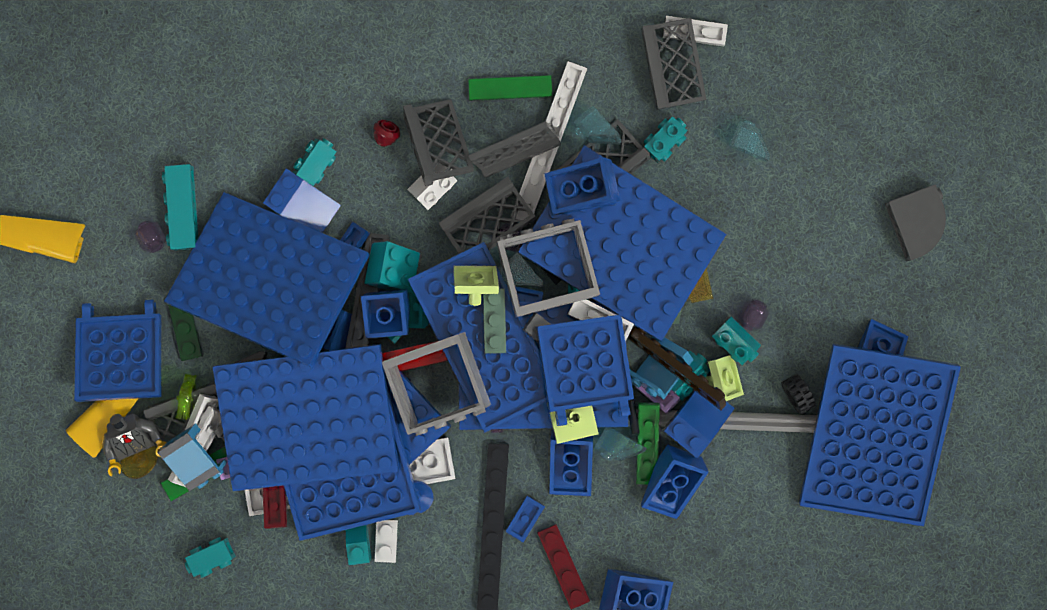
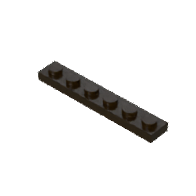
M632 327L627 339L720 411L726 406L725 394L721 389L710 386L704 376L701 374L697 376L692 372V368L687 363L679 362L670 350L665 351L662 349L657 340L654 338L649 339L645 336L646 334L638 327Z

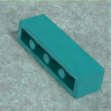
M190 164L164 166L165 172H162L163 184H166V192L163 194V199L168 213H165V223L169 226V234L166 235L167 245L174 251L190 250L195 248L199 238L194 167Z

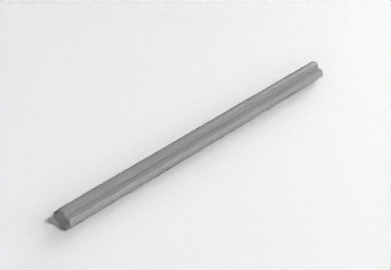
M660 410L659 427H665L678 410H671L667 415ZM732 412L720 429L814 433L817 415Z

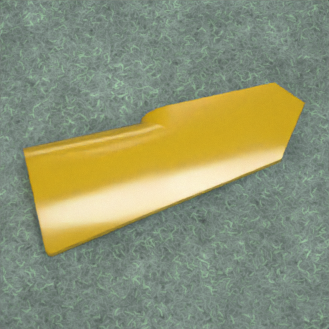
M0 215V245L76 263L84 239L81 235L85 225Z
M139 398L95 401L66 429V432L84 451L95 458L103 448V437L107 432V424L110 423V418L115 414L125 417Z

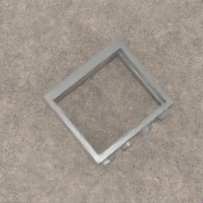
M574 218L562 221V225L555 227L553 223L541 226L542 230L533 232V229L521 231L520 236L513 237L512 234L500 237V241H497L496 245L515 317L600 295L580 220L574 221ZM574 231L589 289L520 306L505 248Z
M465 332L382 362L408 435L416 433V436L427 433V428L434 426L435 430L447 426L446 422L452 419L454 423L467 419L466 415L473 413L474 416L486 412L485 408L491 405ZM458 344L478 403L418 423L397 365Z

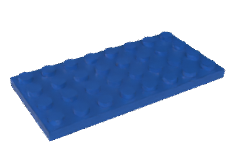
M485 242L409 278L408 282L438 341L465 332L491 403L490 406L485 408L486 412L476 415L485 433L546 402L547 395L540 352L533 338L522 330L526 325L522 316L515 317L508 288L498 268L499 289H505L506 353L484 354L483 294L481 296V304L478 306L469 304V294H455L454 266H496ZM458 344L442 349L469 404L478 403Z

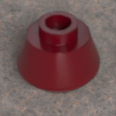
M379 120L374 123L373 137L380 146L392 145L401 135L399 127L391 121Z

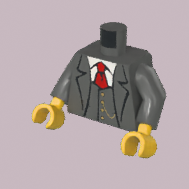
M115 414L110 418V423L107 424V432L104 434L102 443L106 461L109 460L110 463L108 466V474L112 476L111 468L113 467L119 470V474L121 473V465L119 462H116L115 458L121 460L156 444V455L160 457L158 451L167 442L161 440L163 437L152 421L140 419L136 414H130L125 417Z

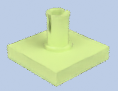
M454 266L455 294H469L470 305H480L482 294L499 293L496 266Z
M730 355L708 362L711 376H706L708 384L721 389L725 394L726 401L744 395L736 362Z
M592 406L565 410L567 425L557 426L556 412H549L556 444L599 434Z

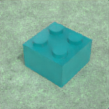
M388 241L372 243L365 284L386 291L408 289V294L413 293L408 279L417 273L420 253Z

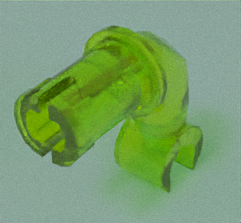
M184 375L179 394L176 396V400H178L176 418L181 419V417L184 420L190 419L191 401H193L192 389H196L197 375Z

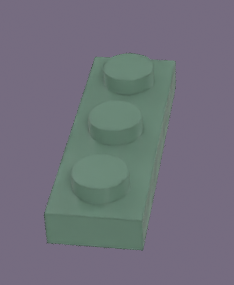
M499 289L498 294H483L484 354L506 353L505 289Z

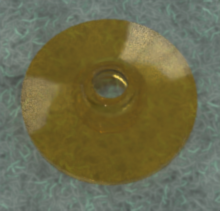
M156 445L121 459L122 473L131 479H138L147 475L154 468L158 459Z

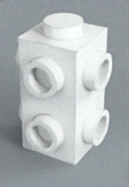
M437 163L434 169L436 173L444 172L447 167ZM420 176L407 190L429 210L451 189L457 180L453 176L435 180L433 185L424 186L422 176Z

